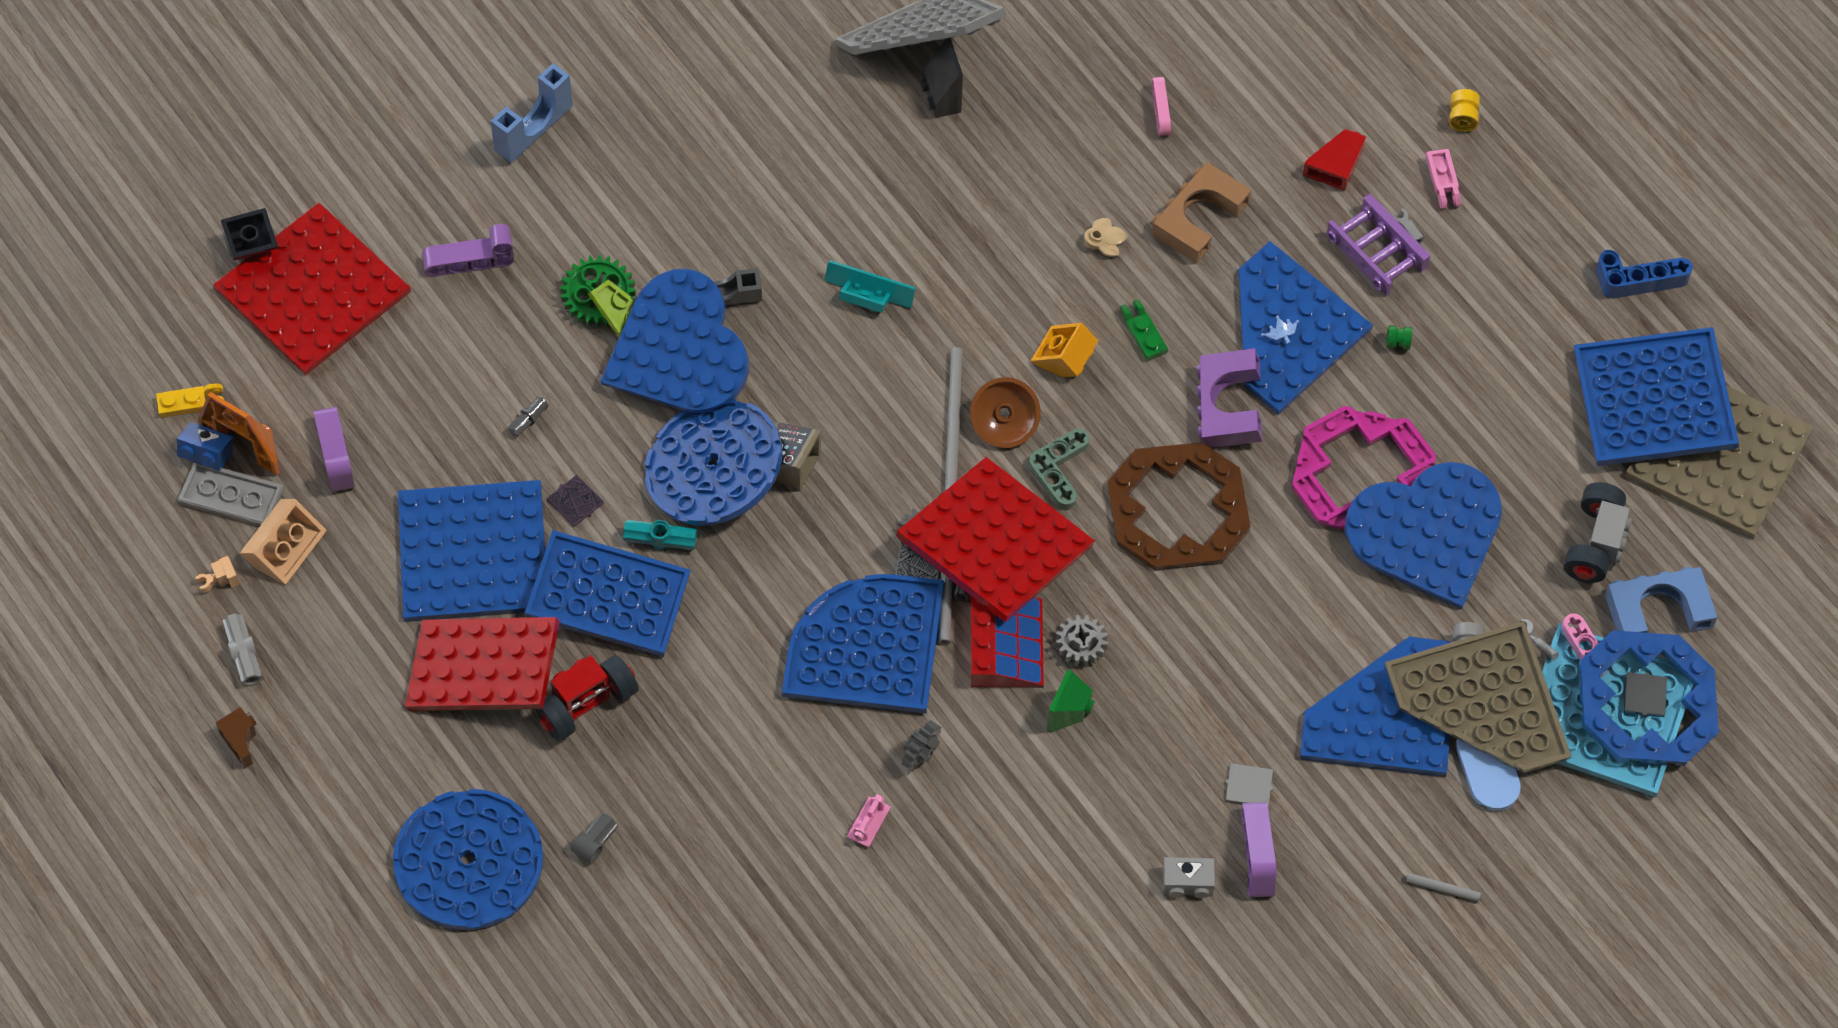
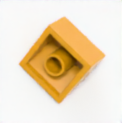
M1083 323L1054 325L1048 330L1030 362L1062 378L1075 377L1083 371V366L1093 354L1099 340Z

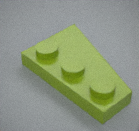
M607 280L588 293V295L619 338L635 301L618 286Z

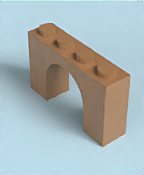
M1206 162L1202 168L1198 167L1195 170L1189 183L1185 182L1181 186L1175 199L1171 198L1168 201L1162 214L1158 213L1152 221V235L1197 264L1210 249L1212 236L1193 225L1186 218L1185 210L1197 202H1210L1237 218L1250 203L1252 190Z

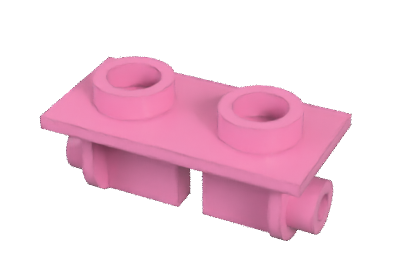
M876 794L875 797H868L847 838L868 848L870 847L891 806L883 802L884 798L881 795Z

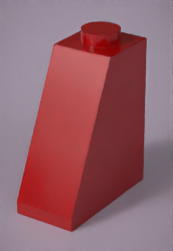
M1344 129L1305 161L1302 176L1345 191L1364 150L1366 136L1356 131Z

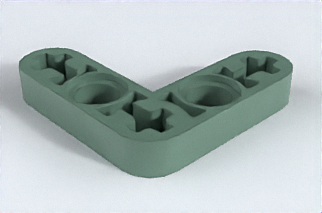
M1080 428L1074 429L1036 450L1029 458L1031 472L1055 504L1063 510H1068L1075 506L1077 493L1058 466L1088 449L1090 436L1086 430ZM1077 437L1079 440L1083 439V443H1080L1079 441L1075 442V438ZM1062 447L1066 453L1062 456H1057L1053 453V449ZM1037 459L1040 462L1044 461V468L1039 463L1035 464ZM1049 476H1056L1060 481L1053 485L1049 484L1046 479ZM1062 492L1066 497L1070 496L1069 501L1062 499Z

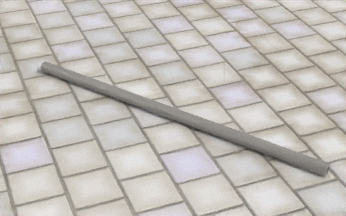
M959 347L951 349L945 490L957 481L963 355V350ZM941 572V580H944L939 617L938 643L947 645L950 644L953 581Z

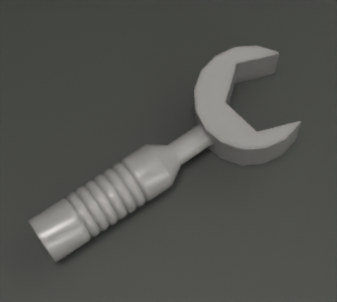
M1527 619L1519 620L1520 622L1525 621L1534 646L1551 660H1556L1559 653L1541 638L1534 636L1535 629L1532 622Z

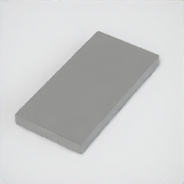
M194 462L177 501L179 505L260 527L280 501L285 488L282 484L224 468L218 471Z

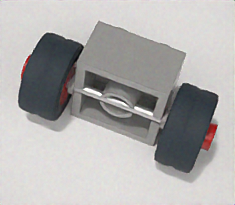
M1604 482L1590 483L1585 487L1581 508L1586 514L1596 518L1589 545H1574L1567 552L1564 570L1570 577L1581 582L1598 583L1605 579L1607 570L1612 571L1614 562H1620L1627 539V532L1632 518L1628 517L1630 508L1624 507L1626 495L1620 488Z

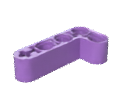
M497 224L489 229L490 238L425 248L422 251L425 274L434 277L511 265L514 262V252L510 227L506 224Z
M337 406L313 411L331 492L355 487Z
M1267 802L1242 803L1241 815L1248 861L1249 898L1274 897L1276 860Z

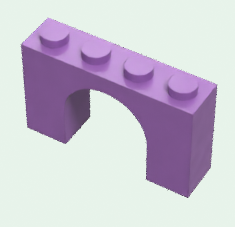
M1256 349L1201 355L1200 365H1197V375L1201 379V385L1197 386L1198 397L1201 399V405L1198 406V416L1200 420L1202 419V426H1198L1199 439L1203 440L1205 445L1210 448L1262 442V420L1257 410L1227 413L1215 407L1218 395L1227 386L1235 383L1261 380L1260 359Z

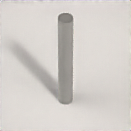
M1408 873L1406 880L1407 883L1479 902L1481 892Z

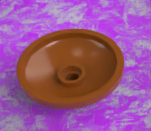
M1010 377L996 378L982 385L974 395L970 406V419L975 432L988 444L1000 448H1011L1026 442L1035 433L1041 417L1040 403L1035 392L1026 383ZM1006 408L1009 412L1008 416L1002 417L1000 410Z

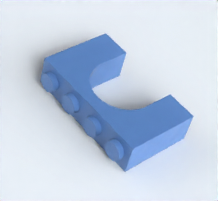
M554 63L537 77L539 95L535 105L523 119L508 107H505L490 121L494 151L510 163L519 157L573 106L570 75Z
M1686 567L1671 573L1664 571L1655 576L1647 577L1643 575L1633 580H1616L1608 584L1605 597L1616 631L1647 633L1648 629L1640 602L1646 597L1656 594L1669 596L1679 603L1683 609L1690 632L1714 628L1717 614L1701 567Z

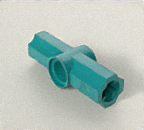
M626 520L623 541L652 545L657 550H664L668 547L694 550L697 541V529L671 526L663 520H657L653 523ZM659 533L665 534V535L662 536V537H657V536H655L656 534H659Z

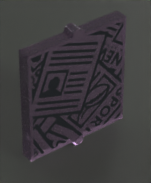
M575 475L564 485L560 484V488L547 497V500L574 527L585 518L591 517L592 513L604 504V501L578 475Z

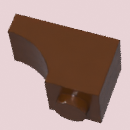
M239 707L215 723L218 733L245 769L253 764L249 753V744L251 739L256 736L254 726L257 723L250 712L245 714L243 709Z

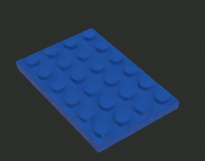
M552 530L524 617H557L560 621L559 627L664 657L691 570Z

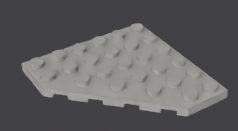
M919 0L835 38L837 47L853 55H860L865 52L888 50L893 47L910 44L916 45L921 42L938 39L944 40L949 37L965 34L972 35L978 33L980 28L986 25L992 26L999 23L1001 18L1006 17V13L1003 7L987 0Z

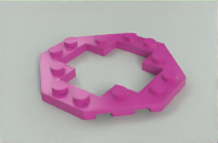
M1343 406L1305 427L1292 490L1317 524L1345 530V518L1352 502L1338 509L1315 478V475L1331 467V461L1321 447L1355 428L1358 429L1369 445L1389 435L1413 468L1397 476V483L1412 486L1415 479L1423 471L1434 466L1436 454L1409 419L1399 418L1397 420L1388 418L1385 414L1371 411L1365 413L1355 411L1353 407Z

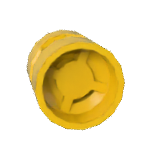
M1460 89L1452 93L1450 109L1452 111L1449 115V125L1454 130L1468 132L1478 127L1480 96L1477 92L1469 89Z

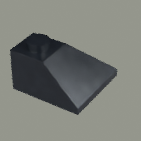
M266 208L221 220L223 236L233 261L278 249Z

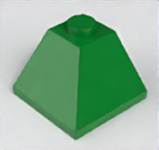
M1068 669L1049 708L1047 731L1051 733L1082 722L1086 713L1091 714L1095 705V701L1092 700L1093 690Z

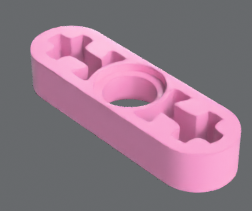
M1164 77L1152 78V95L1158 135H1171V121Z
M1569 614L1565 617L1561 627L1562 632L1579 660H1581L1591 650H1583L1579 646V642L1587 641L1593 649L1598 644V641L1583 617L1578 614ZM1570 622L1573 625H1578L1577 630L1574 627H1569ZM1607 670L1600 677H1603L1607 673Z

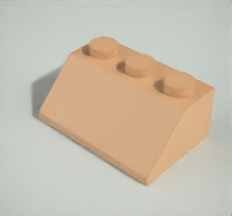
M281 499L241 550L240 554L256 570L286 585L327 530L296 499Z

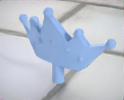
M1276 316V329L1269 326L1270 333H1262L1261 336H1265L1275 342L1284 338L1286 344H1290L1288 336L1294 335L1299 321L1296 320L1292 324L1287 319L1288 323L1286 325L1279 316Z

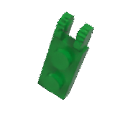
M1133 300L1132 303L1138 315L1135 318H1132L1126 304L1121 305L1120 312L1126 322V327L1145 360L1149 361L1168 353L1165 342L1148 313H1145L1140 300Z

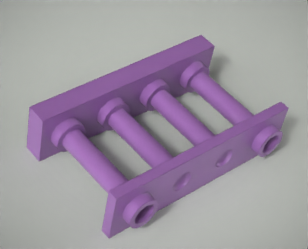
M1369 194L1363 198L1361 213L1340 227L1333 220L1329 221L1326 234L1328 239L1333 244H1336L1372 281L1373 286L1378 291H1382L1385 296H1388L1392 286L1391 280L1411 266L1416 267L1420 272L1428 268L1431 255ZM1365 220H1371L1377 227L1355 243L1346 234ZM1381 235L1386 236L1392 242L1370 258L1361 250ZM1395 251H1401L1407 259L1385 274L1376 266V264Z

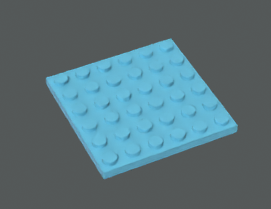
M1559 623L1551 647L1559 653V656L1554 661L1547 656L1542 670L1572 756L1571 759L1557 764L1656 797L1667 763L1651 764L1641 763V761L1628 760V762L1617 761L1582 727L1580 660L1563 634L1562 624ZM1594 635L1598 643L1604 639L1603 637ZM1579 642V646L1583 650L1592 649L1589 642ZM1627 651L1607 670L1603 677H1600L1616 693L1601 709L1635 742L1653 728L1670 745L1676 739L1686 708L1681 701L1691 692L1693 684L1667 659L1658 656L1645 668ZM1627 672L1645 674L1647 672L1650 675L1667 677L1665 717L1650 715L1643 717L1641 714L1624 712Z

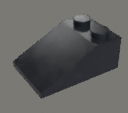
M951 38L943 42L924 68L923 79H920L922 91L927 92L928 95L926 97L929 111L933 110L935 118L961 113L963 73Z

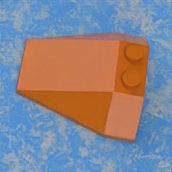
M210 392L199 415V425L227 434L232 429L252 441L258 465L277 476L280 471L272 430L266 425L260 424L249 414Z

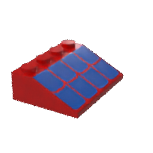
M971 596V687L1044 688L1042 599L1034 597L1013 617L1004 622Z

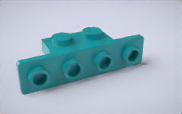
M832 260L827 264L825 281L843 287L839 295L840 300L883 313L889 302L911 308L913 305L916 288Z

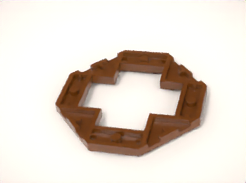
M1202 442L1135 449L1107 482L1117 545L1154 571L1177 566L1179 568L1198 567V564L1212 563V565L1222 564L1250 531L1251 526L1240 467ZM1188 463L1223 487L1212 500L1211 505L1229 517L1204 546L1183 534L1169 550L1134 526L1145 513L1146 507L1129 495L1154 466L1174 479Z

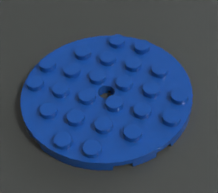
M736 399L708 413L682 411L659 431L653 448L648 450L645 461V483L650 496L659 509L676 521L698 526L714 525L729 521L755 506L767 494L775 482L782 462L780 435L774 423L764 411L751 403L738 402ZM718 458L716 466L714 464L708 465L711 459Z
M469 789V791L456 793L451 791L434 797V800L424 807L420 806L405 822L394 847V874L398 888L406 902L426 920L445 928L457 930L481 929L511 917L526 904L534 893L543 868L541 838L535 824L527 816L524 809L509 798L481 789ZM467 854L473 855L475 861L465 865L461 861L463 856Z

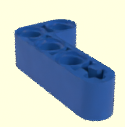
M1613 250L1601 252L1596 266V273L1602 292L1609 298H1621L1683 287L1688 284L1693 270L1691 261L1686 258H1675L1623 267L1620 256Z

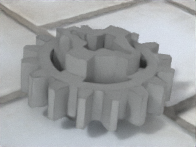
M1076 615L1075 621L1067 618V625L1060 624V631L1056 632V648H1060V656L1066 654L1067 663L1073 659L1075 660V666H1078L1079 661H1083L1084 666H1087L1088 660L1097 663V656H1104V650H1107L1108 642H1106L1108 633H1103L1104 625L1097 626L1098 619H1094L1091 622L1089 621V615H1086L1084 620L1080 619L1079 615Z

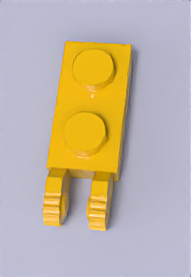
M220 383L207 384L205 387L200 386L156 393L159 416L164 418L201 412L206 401L205 397L210 392L213 394L222 393L223 386Z

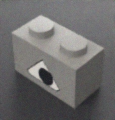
M1164 857L1163 895H1169L1174 898L1184 895H1194L1197 898L1213 896L1215 887L1214 858Z

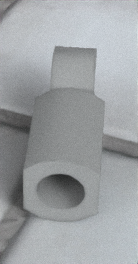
M1402 208L1400 210L1402 218H1397L1392 213L1391 215L1419 244H1422L1424 236L1413 221L1408 219V212Z

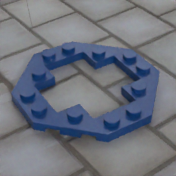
M1613 630L1580 660L1582 727L1617 761L1628 762V760L1641 761V763L1651 764L1665 762L1685 766L1719 733L1715 669L1680 635ZM1627 651L1645 668L1662 654L1695 686L1682 699L1681 703L1698 719L1670 745L1653 728L1635 742L1601 709L1616 693L1600 676Z

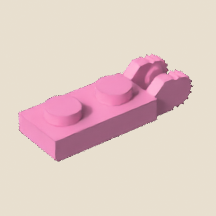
M1449 149L1426 152L1425 157L1435 193L1438 194L1440 208H1447V198L1445 195L1447 192H1451L1454 206H1460L1459 184Z

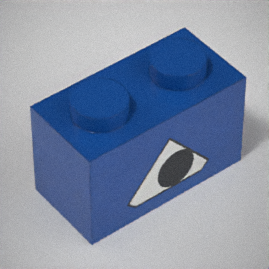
M190 422L177 438L178 457L218 471L223 468L233 455V436Z

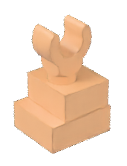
M228 556L211 563L214 574H199L195 577L197 583L206 581L205 585L200 586L202 593L210 591L217 582L220 587L230 584L231 588L240 585Z

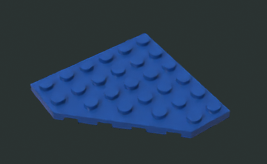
M1269 241L1239 268L1242 350L1255 348L1260 359L1261 380L1244 382V387L1279 415L1372 330L1373 324ZM1276 316H1279L1286 325L1288 323L1287 319L1292 324L1296 320L1299 321L1294 335L1288 336L1290 344H1286L1284 338L1275 342L1265 336H1261L1262 333H1270L1269 326L1276 329Z
M1408 637L1304 712L1300 759L1446 777L1450 735L1399 710L1384 664L1387 661L1451 643V641Z

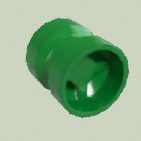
M1389 325L1386 348L1394 349L1398 346L1403 350H1410L1412 327L1398 329L1397 326Z

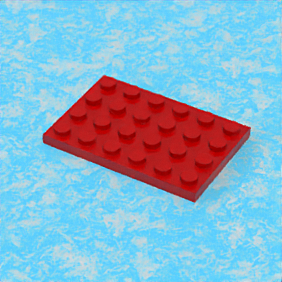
M557 617L422 620L405 702L406 709L408 711L543 709L560 621Z

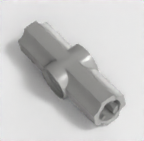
M242 614L228 615L222 621L229 640L228 646L233 663H236L243 686L256 685L263 679L259 664L257 663V653L252 637L248 634Z

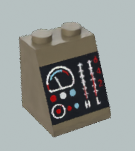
M773 422L782 442V462L775 481L801 491L821 455V431Z

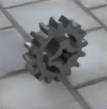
M930 720L926 722L923 728L915 729L908 742L904 745L905 756L902 758L903 762L901 764L913 771L918 768L920 763L928 762L939 746L938 735L941 733L942 727Z

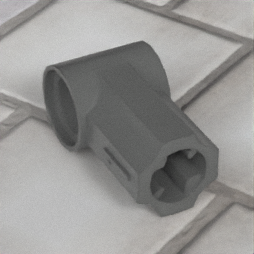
M600 813L585 833L581 832L576 836L570 850L590 864L594 863L600 856L603 845L618 828V824L609 815Z

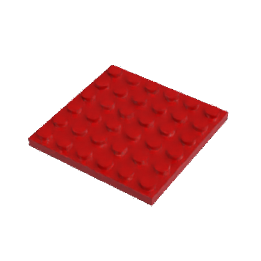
M317 203L275 236L278 249L249 256L213 284L214 289L305 376L411 292L408 284L320 203Z
M987 457L897 530L896 537L1004 622L1013 617L1092 548L1095 542L1088 534Z

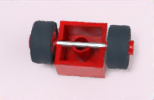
M590 655L586 659H579L573 667L566 671H561L551 680L552 695L545 699L543 709H536L544 730L549 732L559 742L576 731L574 720L610 698L609 690L622 702L639 691V687L633 670L618 655L612 656L600 665Z

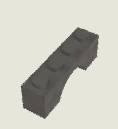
M759 268L738 270L728 278L714 281L722 294L725 305L762 301Z

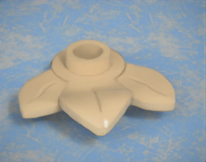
M1101 218L1094 221L1092 228L1086 230L1084 233V243L1089 249H1099L1106 256L1116 257L1119 256L1117 245L1126 241L1128 235L1121 228L1112 227L1110 219Z

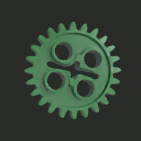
M589 255L588 262L581 258L580 266L573 263V271L566 270L567 278H562L564 286L560 287V293L563 294L561 295V301L566 302L564 309H571L570 317L577 315L578 323L585 319L586 326H589L591 321L595 323L596 328H598L599 322H603L605 327L608 326V322L595 305L594 308H591L593 301L588 293L599 286L602 274H605L602 283L607 280L618 283L616 286L631 296L633 301L634 298L632 296H636V289H634L635 280H631L632 273H625L626 265L619 268V260L610 263V256L605 261H602L601 255H598L597 260H593L592 256ZM592 275L596 278L594 280H587L585 277ZM583 295L589 297V299L584 301L578 298Z

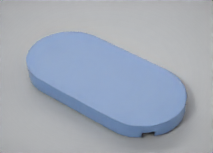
M1457 739L1456 750L1475 802L1480 806L1483 805L1490 811L1497 812L1509 809L1517 800L1521 789L1516 769Z

